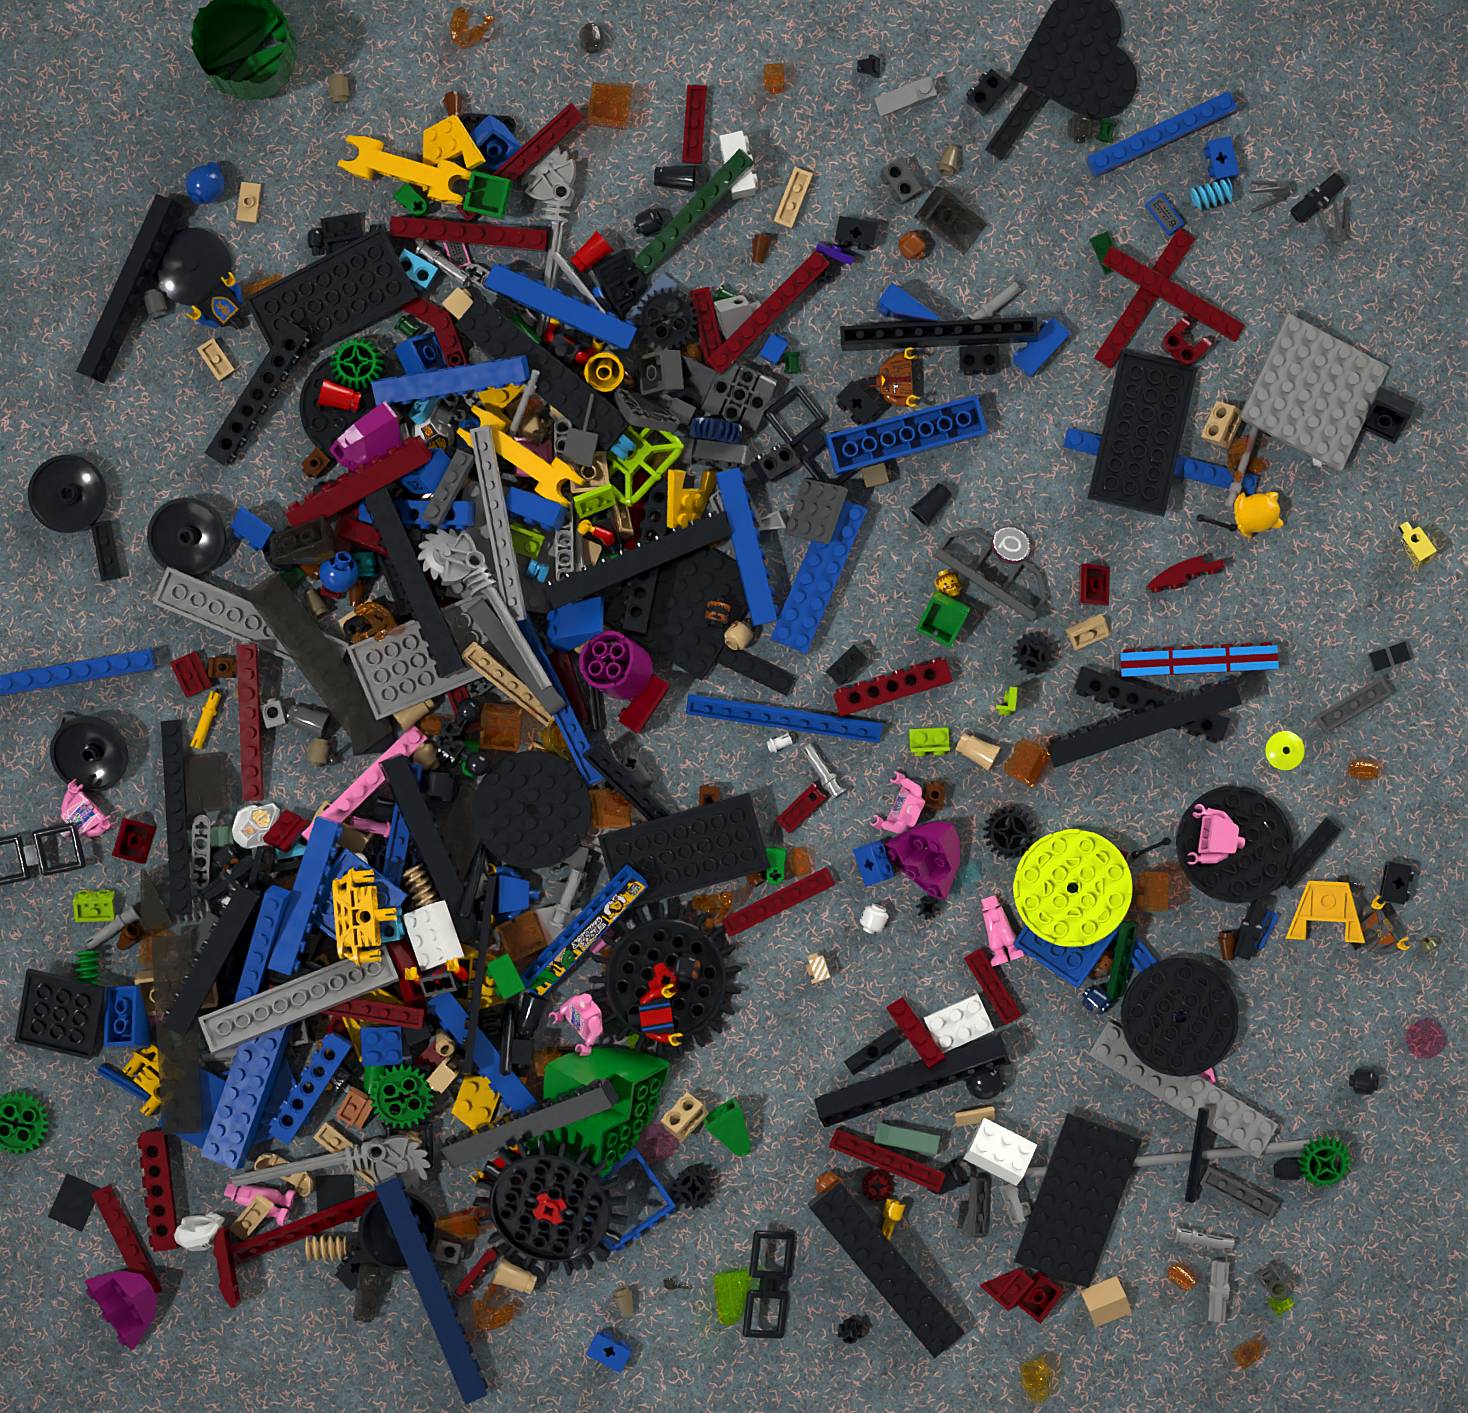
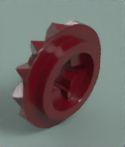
M873 1170L863 1178L862 1190L868 1199L879 1202L886 1200L892 1194L893 1181L885 1171ZM877 1177L880 1184L886 1185L880 1188L879 1194H877L875 1188L869 1187V1185L876 1183Z

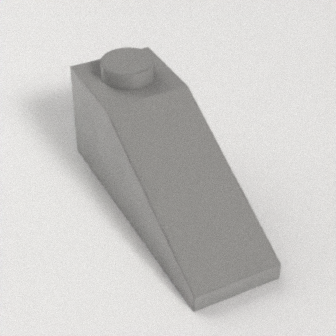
M930 76L909 83L874 99L880 117L935 100L937 93Z

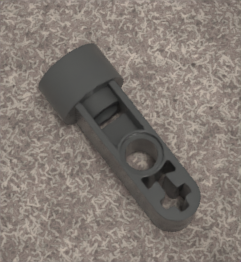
M678 436L682 444H684V450L675 460V463L728 469L740 468V470L748 469L751 449L748 446Z

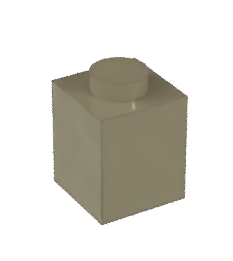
M884 463L861 469L865 489L888 484L889 478H891L890 469L885 467Z

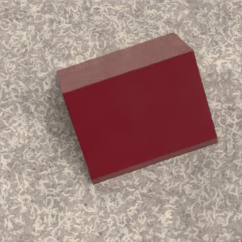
M1081 564L1079 566L1078 605L1109 606L1110 567L1092 564Z
M123 818L112 856L145 864L156 827L129 818Z
M1037 1271L1032 1278L1035 1282L1016 1304L1041 1324L1064 1294V1291Z

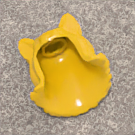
M1242 492L1237 496L1234 503L1236 524L1242 535L1252 538L1253 532H1263L1270 528H1280L1283 526V521L1279 518L1280 507L1277 502L1279 497L1277 492L1253 494L1248 497L1245 496V492Z

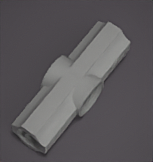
M1212 1260L1211 1276L1208 1282L1210 1290L1207 1293V1298L1209 1299L1207 1320L1225 1322L1226 1302L1229 1299L1230 1291L1228 1283L1229 1262Z

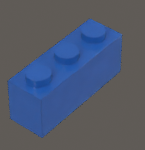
M1054 317L1050 321L1046 319L1039 327L1041 331L1038 333V342H1027L1028 345L1024 350L1019 348L1013 355L1015 358L1013 364L1029 378L1070 335V332Z
M512 486L505 499L507 515L514 519L521 517L524 519V522L533 526L535 523L540 524L542 529L552 532V529L560 531L568 509L562 504Z

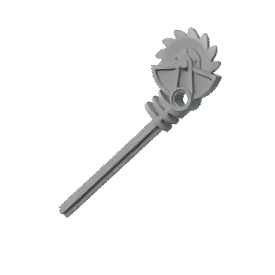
M557 144L524 173L521 181L522 186L528 184V188L524 191L526 194L547 205L546 208L541 209L546 213L540 216V220L552 222L544 276L545 287L551 290L553 287L555 288L558 264L552 255L557 251L560 254L563 228L569 221L565 219V216L570 214L566 209L571 207V201L575 196L572 186L576 178L575 161L573 159L568 160L569 155L567 151L561 154ZM566 188V195L564 197H560V191ZM539 313L536 334L542 338L549 324L550 317Z
M439 528L436 531L437 535L426 534L425 537L428 541L419 544L418 547L423 549V551L417 558L419 561L425 560L423 572L430 569L434 580L439 575L442 579L441 585H454L462 581L464 584L469 583L466 589L472 590L470 593L471 597L484 593L541 690H547L551 687L552 683L495 588L497 585L496 580L491 579V573H487L489 569L485 563L484 555L476 550L471 537L463 530L457 536V533L452 528L449 530V534ZM469 561H476L478 565L473 566Z
M397 1134L386 1139L375 1137L368 1142L362 1143L361 1147L355 1144L354 1149L351 1146H346V1149L342 1152L233 1175L232 1184L234 1187L348 1163L352 1175L356 1174V1169L363 1173V1168L366 1167L368 1171L371 1170L375 1182L396 1175L398 1179L402 1178L406 1189L403 1191H408L411 1184L415 1189L419 1187L420 1178L423 1180L427 1179V1173L424 1168H430L431 1165L423 1158L428 1152L416 1149L419 1142L408 1143L410 1135ZM379 1147L382 1152L376 1153L372 1148Z

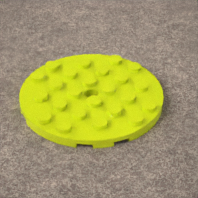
M1067 829L1048 834L1035 842L1021 858L1013 884L1017 910L1028 928L1043 940L1063 947L1088 946L1103 940L1114 932L1122 923L1129 910L1133 889L1129 867L1120 851L1104 837L1079 829ZM1071 883L1077 884L1079 887L1078 891L1075 893L1068 892V885Z

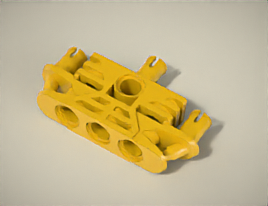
M351 868L340 880L335 878L332 884L337 950L340 959L349 958L357 966L362 967L363 963L381 961V956L373 957V955L381 954L379 949L362 951V947L381 945L379 921H396L397 915L389 914L397 913L396 908L378 909L376 886L357 887V883L374 882L375 877H366L367 875H374L372 869L355 871L354 868ZM347 883V889H342L341 885ZM366 911L371 915V919L368 922L364 919ZM347 947L352 948V953L347 952Z
M150 1043L151 1047L147 1049L132 1051L134 1056L122 1068L124 1073L132 1077L142 1063L146 1064L143 1071L139 1072V1076L135 1077L133 1081L152 1095L140 1109L148 1118L151 1117L160 1104L167 1108L187 1073V1070H183L180 1067L181 1065L170 1056L167 1057V1054L154 1043ZM155 1052L156 1055L152 1060L146 1057L150 1053ZM149 1066L154 1068L158 1073L161 1074V1076L156 1074L152 1069L149 1068ZM164 1078H166V1079H167L170 1083H172L176 1088H175L174 1090H172V1087H171L170 1084H168V1083H166V1082H162V1083H161V1081H162ZM160 1086H164L168 1090V1094L165 1097L158 1094Z

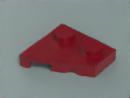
M1019 1268L982 1283L980 1287L1009 1312L1035 1281Z

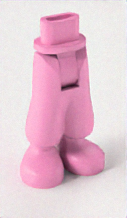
M996 895L982 899L983 909L981 910L983 911L989 947L995 953L991 960L992 967L1009 961L1004 951V946L1008 949L1010 960L1026 956L1027 954L1013 945L1017 936L1008 921L1001 903H998Z
M231 1181L228 1182L224 1196L230 1197L231 1201L247 1207L257 1194L260 1193L274 1204L265 1217H275L278 1225H285L289 1217V1209H292L296 1191L289 1190L285 1195H281L280 1191L273 1188L252 1184L234 1187ZM275 1204L281 1205L285 1208L275 1207Z

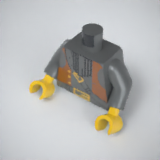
M1377 895L1372 902L1360 909L1358 918L1365 943H1349L1354 951L1365 946L1368 952L1391 954L1412 947V945H1404V941L1409 939V937H1404L1400 940L1381 910L1386 902L1384 901L1382 904L1377 903L1376 900L1380 898V895Z

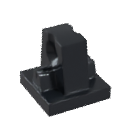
M871 54L867 59L858 60L857 72L879 78L880 58Z

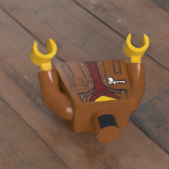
M910 347L903 352L894 354L880 366V375L868 376L869 388L880 387V396H884L885 401L896 407H919L913 404L915 399L920 398L914 396L912 392L911 360H908L918 358V356L911 355V352L916 350V348Z

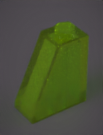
M749 1269L713 1274L719 1324L723 1323L724 1326L735 1325V1321H739L751 1281Z

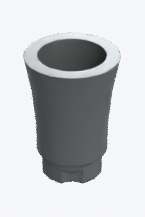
M291 705L286 722L323 739L327 733L332 715L331 713L319 712L303 706Z

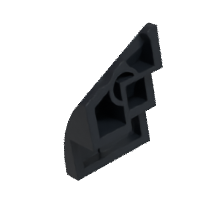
M625 249L591 267L600 287L603 289L621 321L626 319L625 315L632 306L636 305L639 297L648 288L641 271L634 267L628 251Z

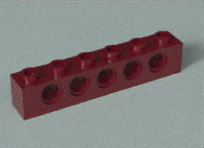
M938 657L929 660L930 664L922 666V663L910 666L911 670L904 672L903 669L892 672L893 676L885 678L884 675L874 677V681L867 684L864 680L855 683V687L847 689V686L836 689L833 698L839 717L952 683L953 680L946 659L941 660ZM931 669L934 671L935 677L933 680H927L924 677L925 670ZM908 675L914 676L916 684L913 686L907 685L905 678ZM889 681L897 683L896 691L890 692L887 689L886 685ZM870 687L878 689L879 695L872 698L868 695ZM851 693L859 694L860 701L858 703L850 702L849 695Z
M164 1129L142 1132L137 1141L138 1148L142 1149L140 1166L141 1169L144 1168L145 1176L142 1177L143 1188H146L147 1196L144 1197L145 1207L149 1208L147 1226L148 1228L151 1227L152 1234L149 1236L150 1247H153L154 1252L178 1249L180 1245L176 1243L174 1237L178 1226L167 1131ZM150 1146L157 1147V1156L150 1155ZM155 1165L160 1168L159 1176L152 1174V1166ZM155 1185L162 1187L163 1193L161 1196L154 1193ZM157 1205H162L165 1208L164 1215L157 1214ZM159 1225H165L167 1227L166 1235H161L159 1233Z

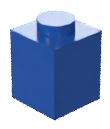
M771 333L759 356L776 366L788 347L787 339L780 334L775 336Z

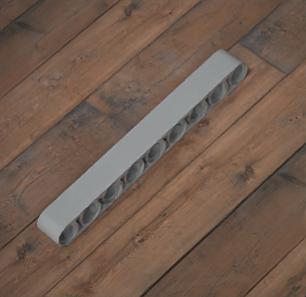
M559 418L554 424V458L558 457L561 460L563 451L559 447L565 445L568 430L561 432L559 428L562 426L572 428V424L567 418ZM569 480L565 481L569 483V486L561 488V493L571 503L567 508L568 512L565 517L570 522L566 526L562 525L560 531L555 530L557 582L560 581L563 575L574 571L575 565L574 494H571ZM563 538L570 539L568 544L563 545L560 543ZM563 557L570 558L568 563L560 562Z

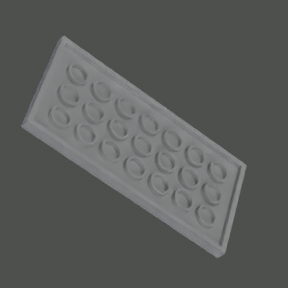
M484 593L476 597L470 596L441 608L461 654L473 642H476L505 667L510 666L467 611L468 608L483 598L495 612ZM415 620L346 647L376 720L479 679L483 675L465 662L466 670L448 678H444L442 675L439 676L434 667L437 663L434 657H430L426 648L429 646L427 640L422 639L418 630L421 626Z

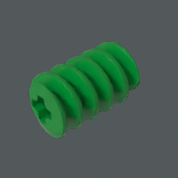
M81 951L75 954L76 957L81 958V960L75 961V964L80 966V968L75 969V972L80 973V976L75 977L76 980L100 984V981L94 979L100 976V973L94 971L100 968V965L95 964L96 961L100 960V957L95 956V954L100 951Z

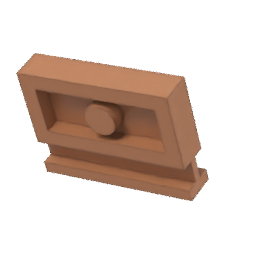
M352 1086L335 1116L351 1126L353 1124L356 1125L358 1130H360L373 1108L370 1104L375 1099L368 1098L369 1095Z

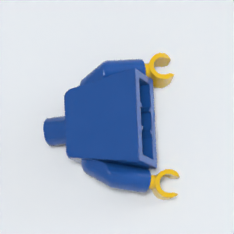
M491 863L486 864L487 866H492L493 871L485 873L490 876H496L490 924L495 920L496 922L512 921L523 913V909H528L529 901L538 900V889H529V881L524 880L523 875L510 867H496Z

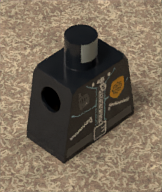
M330 1050L327 1056L335 1058L334 1051ZM344 1061L324 1090L325 1093L333 1097L340 1090L348 1094L352 1086L357 1088L348 1081L353 1071ZM322 1066L316 1068V1072L319 1075H324L325 1071Z

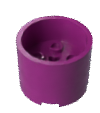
M603 631L588 644L586 643L580 653L579 668L585 680L614 699L627 700L636 697L646 688L651 679L652 662L649 654L644 648L619 632Z

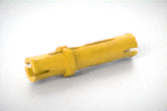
M210 690L206 705L202 707L203 712L190 746L202 750L213 717L217 715L216 709L222 694Z

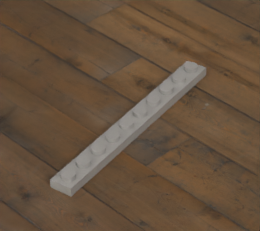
M486 425L470 429L501 598L515 622L527 620L491 426Z

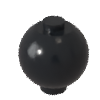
M1001 1068L962 1080L966 1082V1087L970 1094L982 1100L996 1097L1000 1092L1004 1091L1006 1086Z

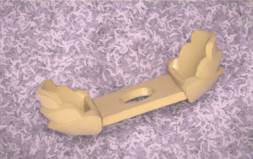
M265 1153L256 1159L254 1170L290 1162L276 1154ZM307 1171L280 1177L295 1185L294 1191L299 1196L305 1197L313 1190L314 1180Z

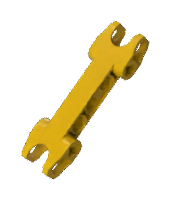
M347 135L346 141L358 147L359 155L353 161L339 160L337 166L368 181H372L374 173L382 174L428 188L427 197L445 204L464 205L465 199L453 193L452 186L459 179L470 180V171L443 159H439L437 168L382 152L384 143L366 136Z
M474 405L471 410L480 418V427L491 426L495 452L539 481L534 489L537 493L548 500L568 508L571 503L561 493L562 484L567 480H572L579 485H583L585 480L573 467L558 457H555L551 464L503 432L507 425L506 421L496 414ZM459 427L457 433L473 448L470 432Z

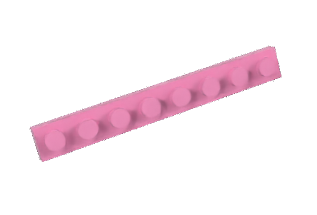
M413 725L320 816L343 823L386 781L378 763L398 753H402L404 756L407 755L409 758L413 751L419 745L425 743L428 738ZM314 822L302 833V836L307 841L309 840Z

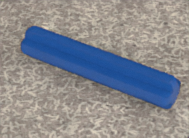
M101 1064L98 1068L97 1073L143 1101L149 1099L150 1094L137 1083L105 1064Z

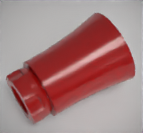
M596 230L570 260L581 273H584L587 268L590 269L595 263L614 250Z
M324 379L318 405L357 411L362 393L354 392V389L346 388Z

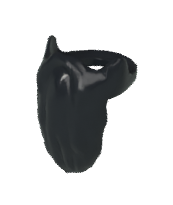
M956 1158L948 1161L946 1166L938 1170L946 1174L940 1191L936 1192L927 1188L928 1191L934 1194H944L957 1187H963L969 1182L963 1180L964 1173L959 1166L955 1165Z

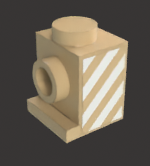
M817 952L807 956L809 964L806 965L809 976L813 975L814 979H811L812 984L831 978L823 955L819 956Z

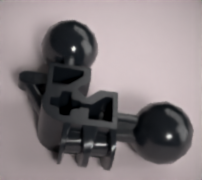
M465 698L458 704V717L454 722L445 716L440 718L441 731L436 738V744L439 747L436 758L443 756V763L451 762V768H454L460 760L466 762L467 771L471 775L482 776L489 771V757L483 752H470L466 744L460 740L458 741V739L464 738L467 734L463 730L466 724L476 721L482 712V707L476 699ZM444 740H448L450 744L455 746L457 749H454L450 745L445 744Z

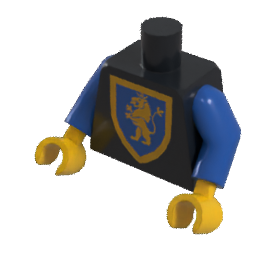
M228 272L230 275L228 279L225 280L221 277L222 282L197 307L192 306L194 309L193 314L186 313V315L204 326L213 328L221 326L224 328L230 323L238 330L245 323L237 315L243 309L241 307L243 298L241 289L231 272Z

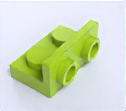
M610 483L573 497V506L580 519L616 505Z
M512 522V524H509L514 553L536 560L545 536H542V532L531 528L530 531L522 529L523 525Z
M1009 687V691H1005L1004 704H1007V706H995V711H999V715L1010 716L1011 713H1015L1018 687Z
M909 729L910 753H914V756H926V752H934V756L946 755V751H950L949 729Z
M82 890L76 892L73 899L75 922L115 920V891L100 890L98 892H89Z

